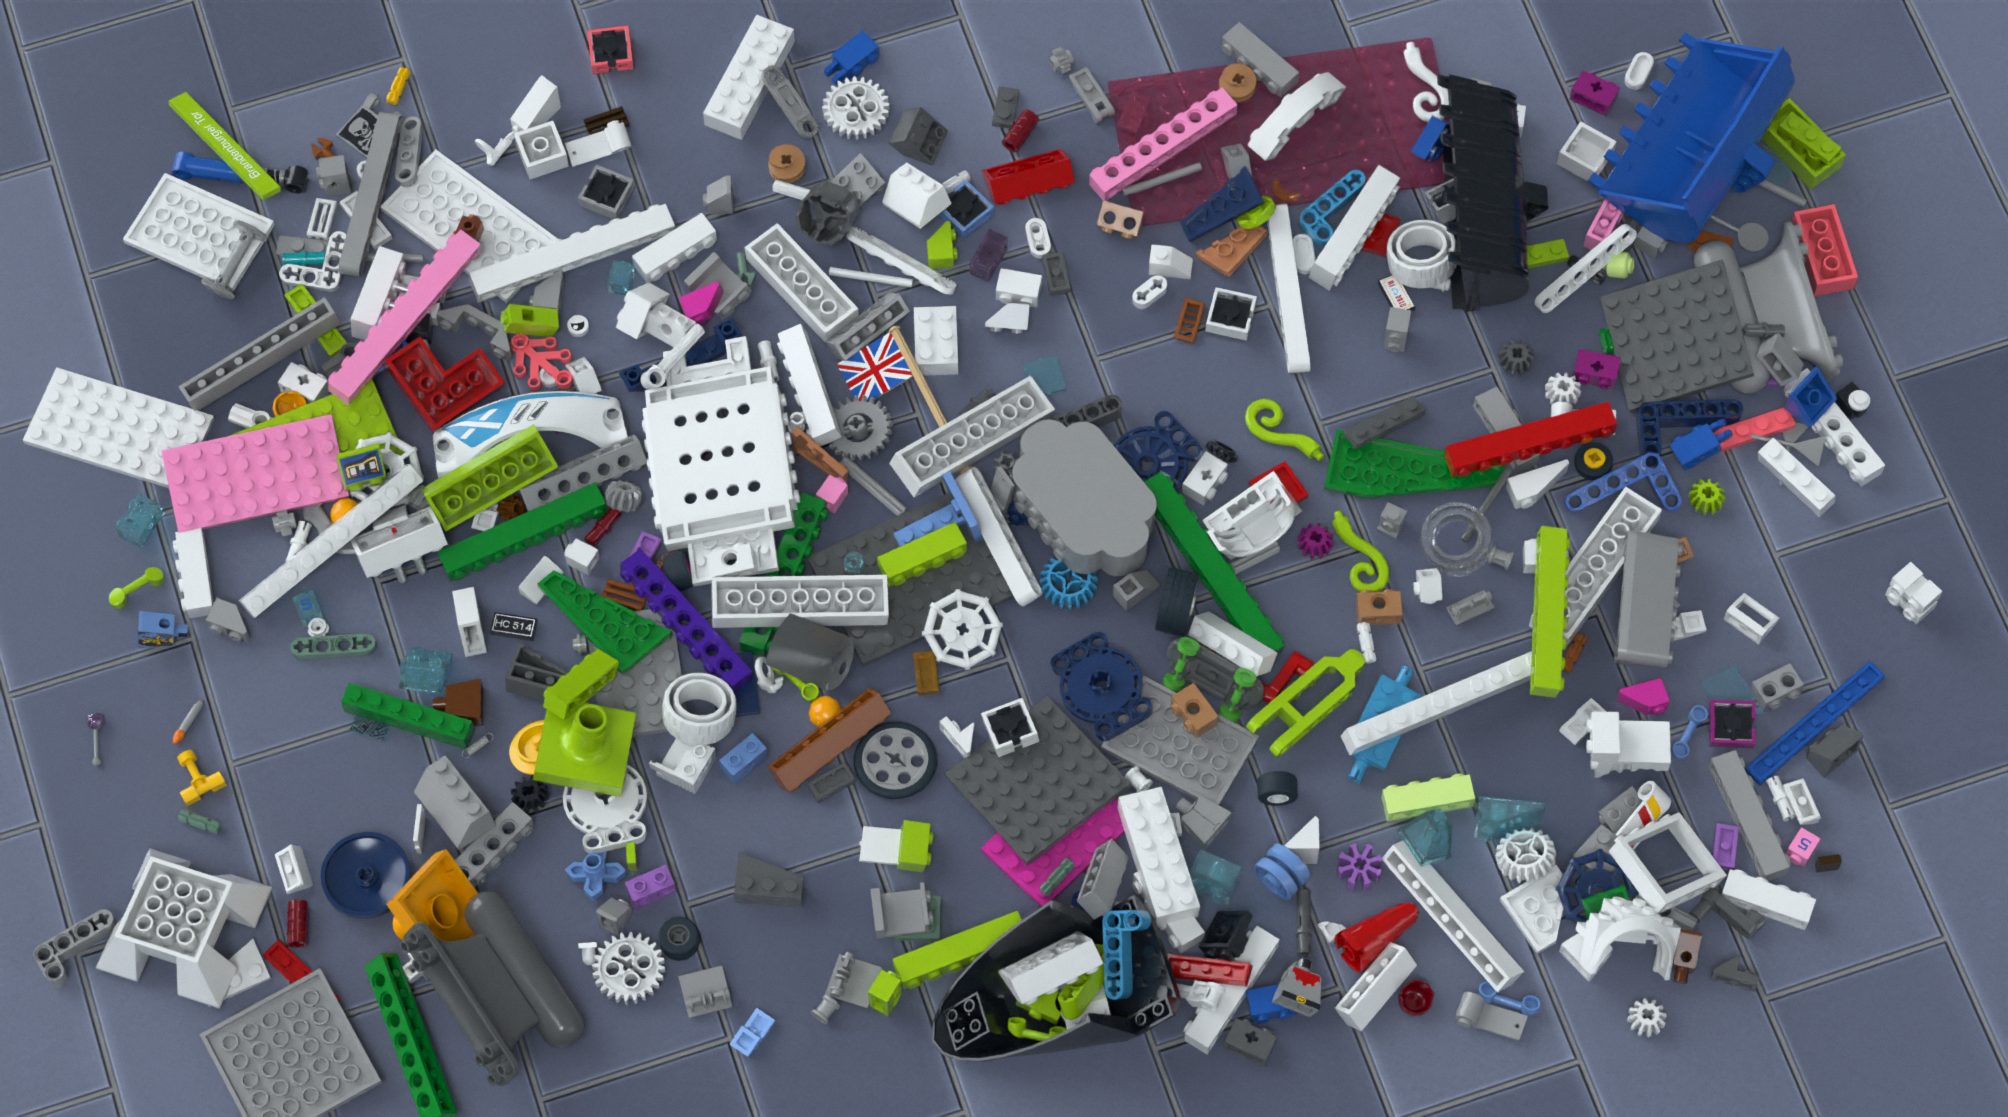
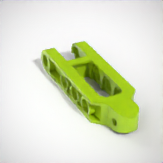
M1356 649L1346 651L1341 657L1324 656L1259 711L1247 723L1246 728L1254 735L1261 727L1267 726L1279 716L1290 727L1269 748V751L1276 758H1279L1352 696V690L1355 688V678L1363 669L1365 657ZM1339 671L1344 676V682L1305 716H1302L1290 704L1294 699L1298 700L1301 693L1309 686L1313 687L1316 680L1325 673L1335 674Z

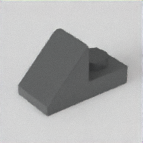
M1741 954L1714 968L1710 980L1754 992L1759 976L1754 975L1753 972L1748 970H1737Z

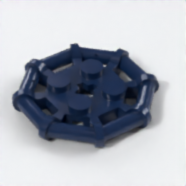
M1597 849L1595 852L1575 859H1569V864L1558 886L1555 887L1565 913L1564 918L1575 923L1588 920L1578 914L1584 909L1581 899L1595 895L1592 894V890H1594L1596 885L1599 888H1603L1601 892L1620 886L1618 877L1622 875L1629 900L1633 901L1639 894L1612 855L1603 852V849ZM1596 861L1595 868L1584 871L1581 867ZM1606 862L1616 867V870L1610 873L1602 869L1603 863ZM1576 871L1579 874V877L1575 881V886H1568L1574 872ZM1568 893H1574L1578 905L1573 908Z

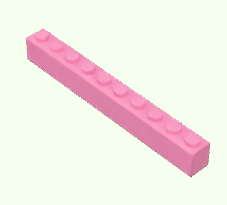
M461 229L457 234L453 233L448 238L446 247L443 250L440 248L435 253L434 261L430 265L426 264L420 272L421 276L417 280L413 279L407 287L408 291L404 295L400 294L394 302L395 306L391 311L389 309L385 311L379 325H374L369 330L366 340H361L356 345L354 354L351 357L347 356L341 363L342 368L330 375L328 378V391L349 405L383 366L385 360L395 352L478 255L481 246L479 242Z

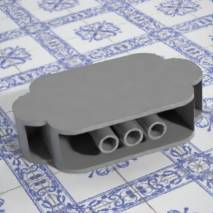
M1046 419L1035 423L1025 430L1020 441V458L1017 459L1012 469V482L1015 485L1012 498L1017 510L1021 514L1024 513L1028 518L1030 526L1034 530L1037 529L1043 542L1053 548L1056 558L1059 561H1063L1070 570L1079 574H1091L1101 568L1109 575L1125 576L1138 569L1146 559L1148 538L1154 529L1157 503L1152 491L1103 432L1092 423L1076 422L1066 427L1056 420Z

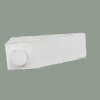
M1568 459L1508 478L1506 489L1514 508L1522 507V509H1526L1536 503L1567 472L1569 466Z

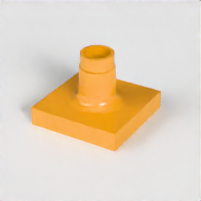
M447 849L435 853L386 904L394 915V932L401 940H404V935L418 922L427 924L432 933L441 940L457 941L474 936L465 920L464 913L469 900L478 892Z

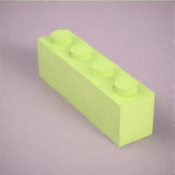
M1461 773L1454 774L1450 778L1445 779L1441 777L1432 778L1428 782L1420 783V781H1413L1405 786L1390 785L1383 789L1381 796L1387 822L1474 807L1475 803L1470 774L1463 775Z

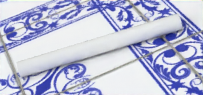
M834 267L829 269V275L911 288L913 285V279Z

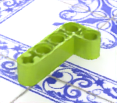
M1095 944L1103 962L1102 965L1098 966L1099 969L1094 973H1084L1078 976L1079 979L1077 981L1066 984L1058 995L1063 1016L1068 1020L1076 1019L1083 1014L1104 983L1103 945Z

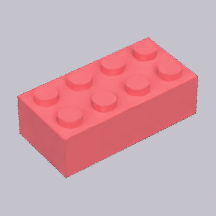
M1835 204L1794 212L1791 222L1793 225L1800 224L1802 228V236L1799 237V243L1806 242L1808 247V255H1804V266L1814 297L1854 289L1858 275Z

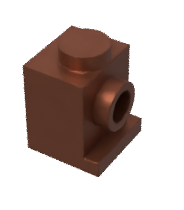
M470 214L468 217L463 215L456 231L453 233L457 234L461 229L479 242L484 231L483 223L476 215Z

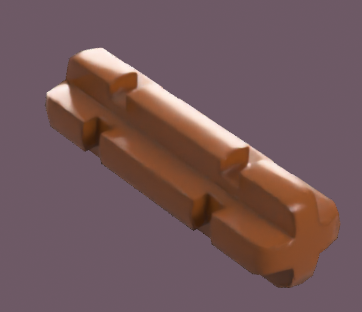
M1577 633L1574 637V643H1571L1565 655L1563 672L1570 673L1575 666L1573 663L1577 662L1583 650L1582 646H1585L1588 640L1584 634Z

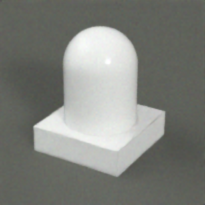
M598 942L578 943L579 948H582L583 963L588 966L594 964L595 947H598Z

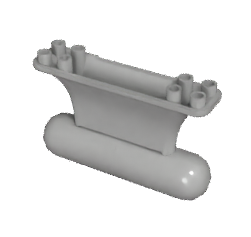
M1791 221L1785 222L1781 233V242L1776 250L1763 260L1743 267L1738 266L1735 253L1729 244L1721 240H1711L1702 244L1694 255V266L1696 268L1723 259L1742 329L1745 324H1761L1762 322L1772 325L1782 324L1785 326L1783 339L1799 358L1807 360L1818 367L1827 382H1832L1835 376H1840L1839 367L1843 366V359L1841 354L1834 355L1833 348H1837L1835 335H1827L1804 266V255H1808V247L1806 242L1799 243V237L1802 236L1800 224L1793 225ZM1744 336L1754 376L1730 384L1734 390L1742 394H1755L1763 390L1771 378V373L1756 356L1761 342L1765 339Z

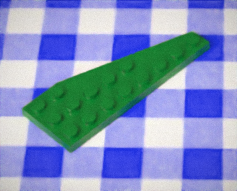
M1337 430L1324 490L1361 498H1376L1489 488L1494 486L1505 466L1496 465L1486 471L1478 470L1464 477H1452L1444 457L1445 451L1381 438L1356 450L1343 436L1344 431Z

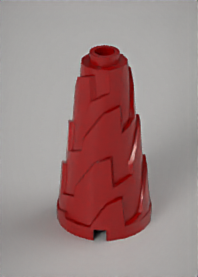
M1400 903L1374 917H1368L1349 928L1341 930L1334 938L1337 950L1341 947L1344 950L1340 954L1341 957L1356 972L1364 971L1390 942L1393 943L1405 930L1416 922L1417 915L1419 914L1417 907L1413 903Z

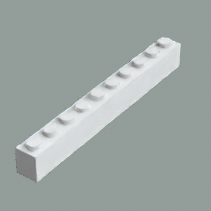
M656 204L649 207L646 211L633 212L626 218L613 219L609 224L593 226L584 233L576 232L567 239H556L550 245L544 247L536 246L530 252L524 254L516 253L510 259L494 261L490 266L484 268L482 266L477 267L469 273V282L479 303L544 280L558 270L566 272L662 238L675 229V224L666 204Z
M406 464L238 601L250 616L255 618L423 482V479L410 464Z
M1532 651L1346 728L1341 738L1349 755L1356 754L1530 681Z

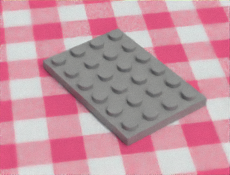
M671 606L665 607L668 610H672ZM650 609L634 611L642 618L649 619L655 622L656 625L664 629L666 628L658 613L654 614ZM671 628L669 630L672 631L673 635L626 674L622 675L617 670L616 677L596 693L597 705L636 713L632 737L669 732L662 718L663 699L669 685L682 676L676 633ZM588 640L590 654H592L597 648ZM684 702L681 706L687 711L686 702Z
M1143 676V687L1140 697L1148 698L1151 701L1153 708L1151 716L1115 738L1104 741L1101 750L1133 767L1138 766L1140 771L1195 800L1202 796L1220 806L1258 742L1259 735H1253L1249 730L1218 715V725L1196 738L1193 733L1189 734L1183 725L1184 721L1180 716H1175L1171 710V699L1176 692ZM1140 704L1136 710L1143 713L1148 710V706ZM1196 709L1188 710L1190 714L1198 713ZM1121 715L1117 721L1124 724L1129 721L1130 717Z

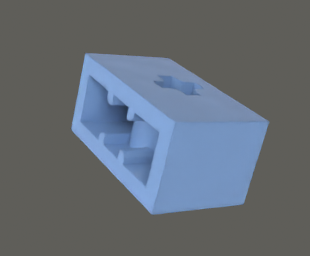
M752 733L719 760L720 770L736 785L768 758L767 748Z

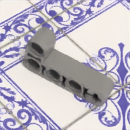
M106 909L99 910L35 948L33 953L34 959L52 987L61 988L68 982V974L62 965L63 962L111 935L117 923L110 911ZM84 931H90L87 937H80ZM70 942L69 947L61 949L62 944ZM50 954L47 960H41L43 955ZM55 972H61L59 977L51 978Z

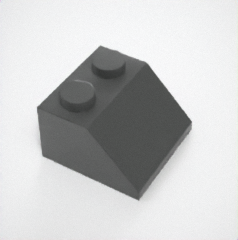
M1844 725L1837 729L1833 727L1825 734V739L1821 742L1815 741L1808 748L1809 753L1806 759L1825 778L1857 752L1864 735Z

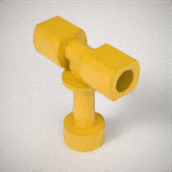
M186 750L177 757L180 765L187 767L193 778L191 781L192 786L180 792L187 806L201 800L200 795L209 790H212L214 793L227 786L220 771L209 777L200 774L195 764L197 757L193 750Z

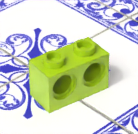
M881 969L868 990L869 1006L888 1017L902 996L901 980L896 973L892 971L886 972Z

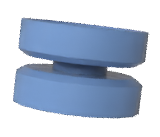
M1278 843L1274 844L1267 851V858H1261L1253 868L1256 876L1266 888L1284 900H1290L1297 893V886H1303L1311 876L1304 862L1290 849Z

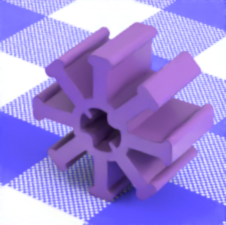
M1353 843L1349 846L1348 855L1344 854L1343 851L1340 853L1337 877L1341 881L1343 878L1351 876L1347 882L1348 890L1354 891L1357 880H1360L1363 892L1370 890L1371 880H1374L1375 883L1379 882L1382 872L1380 869L1382 857L1378 854L1376 857L1368 859L1372 854L1373 846L1366 844L1363 854L1359 855L1357 843ZM1356 865H1361L1360 868L1363 866V870H1359V867L1356 869Z

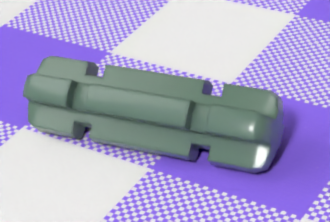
M181 809L178 815L179 821L186 824L189 822L190 825L203 830L208 829L209 832L217 834L221 828L219 821L209 820L210 818L194 812L191 814L186 809Z
M1065 858L1060 863L1061 865L1047 878V882L1044 881L1039 888L1042 894L1049 896L1054 891L1053 889L1057 888L1064 880L1067 872L1070 873L1072 871L1074 863L1070 859Z

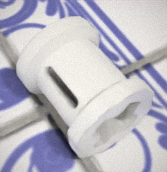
M1138 766L1133 767L1125 775V778L1137 790L1136 793L1148 790L1153 783L1151 779H1147L1140 772Z

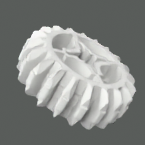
M1524 827L1520 832L1514 829L1513 834H1506V839L1501 838L1500 845H1497L1496 848L1497 853L1495 856L1499 870H1502L1504 876H1509L1511 881L1517 878L1519 884L1522 880H1526L1529 884L1531 879L1538 882L1539 876L1545 878L1546 872H1551L1552 866H1555L1556 850L1553 841H1550L1548 834L1543 835L1541 830L1535 832L1533 827L1530 831H1526ZM1537 849L1543 853L1542 856L1538 854ZM1510 855L1514 856V862L1509 859Z

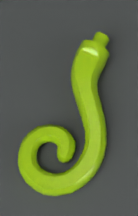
M1259 399L1249 405L1246 410L1245 421L1254 436L1271 444L1295 447L1302 451L1309 459L1315 457L1318 461H1321L1325 455L1321 452L1322 446L1312 438L1302 434L1271 432L1259 425L1256 415L1263 409H1269L1274 412V417L1272 418L1266 416L1261 418V423L1264 426L1273 428L1281 423L1283 411L1277 402L1270 399Z
M1341 510L1334 512L1335 520L1332 521L1338 537L1348 546L1368 556L1378 569L1377 580L1366 584L1359 579V573L1366 572L1371 577L1375 574L1374 567L1367 562L1355 564L1350 570L1349 575L1352 586L1358 592L1364 590L1382 591L1387 585L1390 575L1386 559L1378 549L1355 534L1349 518L1343 516Z

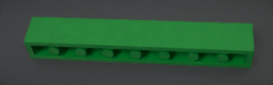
M592 483L438 551L437 554L449 581L460 580L466 574L473 571H481L491 563L503 561L507 556L522 553L532 545H540L550 537L560 536L566 530L581 527L591 519L601 518L607 512V506L596 483Z

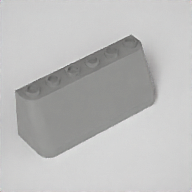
M1631 530L1625 533L1618 636L1615 642L1613 664L1666 669L1668 664H1672L1673 651H1669L1670 642H1674L1675 629H1671L1672 621L1676 620L1677 608L1673 607L1674 599L1678 598L1679 587L1675 586V579L1680 576V565L1677 564V556L1682 554V543H1679L1678 538Z

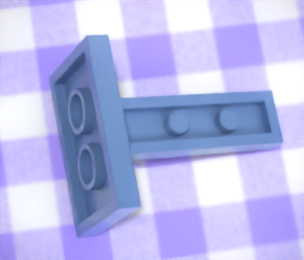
M950 471L942 476L952 498L951 504L894 532V537L900 547L956 522L957 526L965 523L975 543L983 540L979 525Z

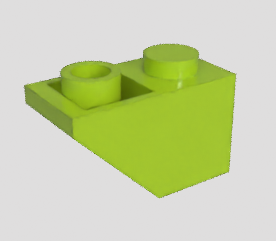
M946 221L927 240L928 266L931 269L954 268V260H958L957 247L952 246V241H956L955 228L951 229L950 221Z

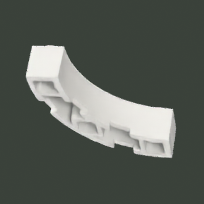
M1329 72L1315 75L1313 79L1302 85L1294 93L1287 94L1282 99L1280 106L1267 118L1262 126L1253 131L1248 146L1265 161L1275 159L1290 139L1287 135L1295 127L1300 128L1314 115V110L1318 107L1322 110L1332 104H1336L1346 86Z

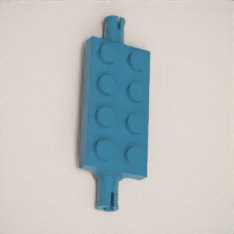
M1401 666L1395 681L1382 674L1358 723L1420 698L1421 694L1407 688L1414 670L1410 668L1406 673L1408 667ZM1401 735L1353 754L1355 764L1348 775V779L1352 781L1357 774L1354 783H1361L1366 769L1370 766L1377 767L1383 771Z

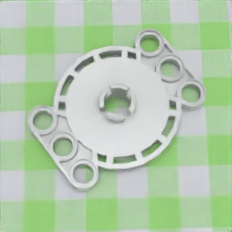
M627 764L621 796L611 795L608 798L609 804L604 805L603 800L599 799L603 795L602 793L572 788L571 795H568L570 787L565 786L563 794L564 810L570 822L577 829L586 833L583 837V847L587 853L598 854L626 847V844L629 842L639 844L646 839V827L638 820L646 808L647 790L640 774ZM630 771L634 774L636 779H633L627 772ZM640 784L643 788V795H639L638 786ZM567 802L571 803L573 811L569 812ZM634 828H640L643 831L638 837L632 836L630 832ZM613 833L621 836L617 842H611L608 838ZM595 838L599 841L596 847L587 846V842L590 839Z

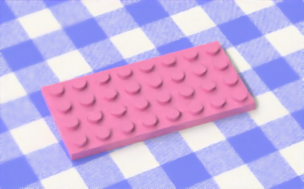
M331 414L161 450L178 533L198 528H212L277 514L278 511L282 510L291 511L343 498H350L348 490L345 491L337 464L336 454H339L340 451Z

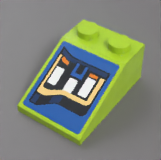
M378 443L336 454L345 491H359L362 489V486L368 484L371 486L381 485L383 480L387 479Z

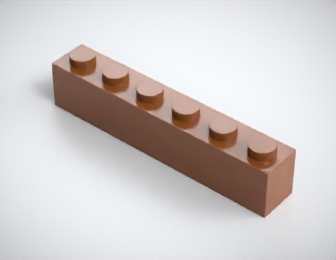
M869 688L767 766L780 788L787 792L796 790L804 780L814 776L825 764L831 763L835 756L849 749L853 742L865 736L871 728L884 722L891 712L881 695Z

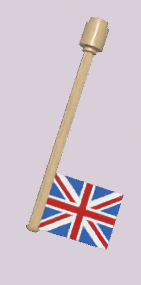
M900 326L891 327L888 334L856 352L846 361H841L837 364L853 397L857 395L859 401L862 400L863 395L866 396L867 402L870 401L871 397L877 399L914 377L939 427L948 423L899 330ZM968 466L965 469L961 470V474L972 468V466Z

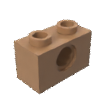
M1387 589L1382 592L1364 590L1357 593V624L1361 622L1369 623V625L1401 624V592ZM1381 604L1384 608L1378 609L1374 605Z
M1194 683L1172 696L1171 710L1175 716L1181 717L1184 721L1183 725L1189 734L1193 733L1198 738L1218 725L1219 716ZM1196 709L1198 713L1190 714L1188 710Z

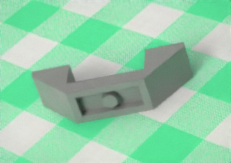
M469 304L441 310L436 314L439 326L446 331L451 330L457 333L465 321L472 327L478 326L483 329L486 334L493 337L490 342L493 355L499 359L504 358L511 361L510 346L501 321Z

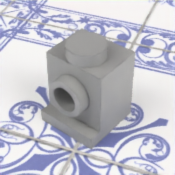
M1388 502L1380 516L1377 531L1396 539L1406 521L1407 511Z

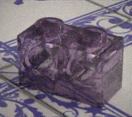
M989 229L970 261V274L989 282L1008 250V237Z

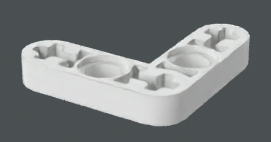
M336 231L330 236L322 269L286 264L279 271L282 281L292 286L303 284L305 288L327 292L336 291L340 287L343 274H339V265L336 267L330 266L329 261L332 257H341V253L337 252L335 240L337 241L341 237L345 242L346 234ZM344 243L339 245L340 252L343 250ZM292 270L293 274L300 275V281H298L297 276H290L288 279L285 273H289ZM330 271H332V278L335 281V283H331L330 286H328L327 282L325 281L330 280ZM308 273L315 274V280L312 283L304 281L305 275Z

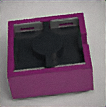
M1711 700L1709 703V747L1754 748L1756 744V727H1752V723L1756 718L1755 701Z

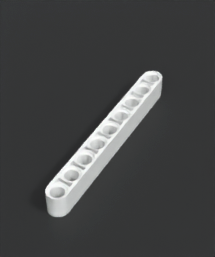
M1277 204L1274 214L1267 220V228L1287 369L1289 374L1310 372V358L1287 204Z

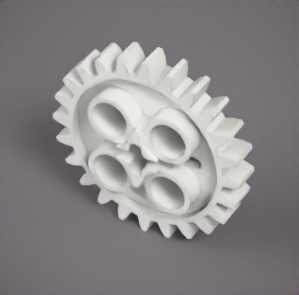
M854 76L852 82L845 78L844 84L837 81L838 87L831 86V92H826V98L823 99L824 106H822V111L824 113V120H827V126H832L833 132L839 130L840 137L846 133L848 139L855 135L856 140H858L861 134L864 138H867L868 132L875 135L874 129L881 130V124H886V118L889 117L888 110L890 108L888 96H885V90H879V84L872 86L871 79L865 83L864 77L857 81L856 76Z
M632 932L629 933L628 938H625L623 933H620V939L618 940L612 936L611 944L604 941L606 948H598L601 956L594 955V960L597 963L592 964L593 970L596 971L592 973L593 978L598 979L595 981L597 987L602 986L600 989L601 993L608 992L607 997L609 1000L615 996L616 1003H619L621 998H624L626 1005H628L629 999H633L634 1003L637 1004V997H641L645 1001L646 993L653 996L652 988H660L657 981L664 980L663 975L660 973L666 971L665 967L661 966L665 963V960L660 957L662 955L661 949L656 950L657 944H650L649 937L642 941L640 933L636 938H633ZM624 950L631 951V954L627 957L620 955ZM647 961L650 963L647 968L639 967L641 962ZM612 968L619 970L615 975L608 974V971ZM631 979L638 981L634 986L626 985Z

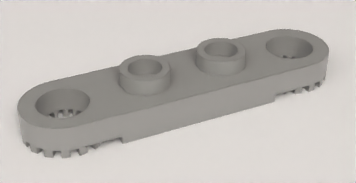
M771 65L765 68L761 78L797 133L802 138H812L819 130V125H817L803 100L779 67ZM768 72L775 73L777 80L769 79ZM803 123H808L812 127V132L804 131Z
M408 117L401 125L395 178L398 184L403 187L411 186L417 180L423 125L418 117ZM411 124L416 125L415 128L408 130V128L412 126ZM405 173H407V174L409 173V174H410V176H409L408 178L402 179L403 174H404V175H406Z

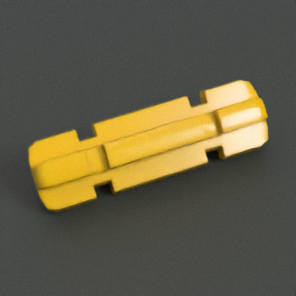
M399 68L398 76L395 77L390 88L391 92L386 97L387 103L392 105L398 103L399 96H401L406 85L405 80H408L410 75L407 68Z

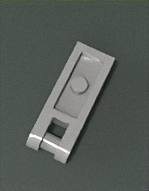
M1087 67L1069 75V81L1091 113L1095 123L1103 121V118L1115 115L1113 106ZM1102 105L1104 109L1099 111L1097 107Z

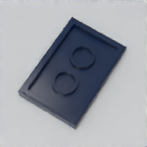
M752 651L736 653L751 669L752 680L734 693L736 697L735 717L760 714ZM725 666L722 667L721 670L727 672L730 671L731 668Z

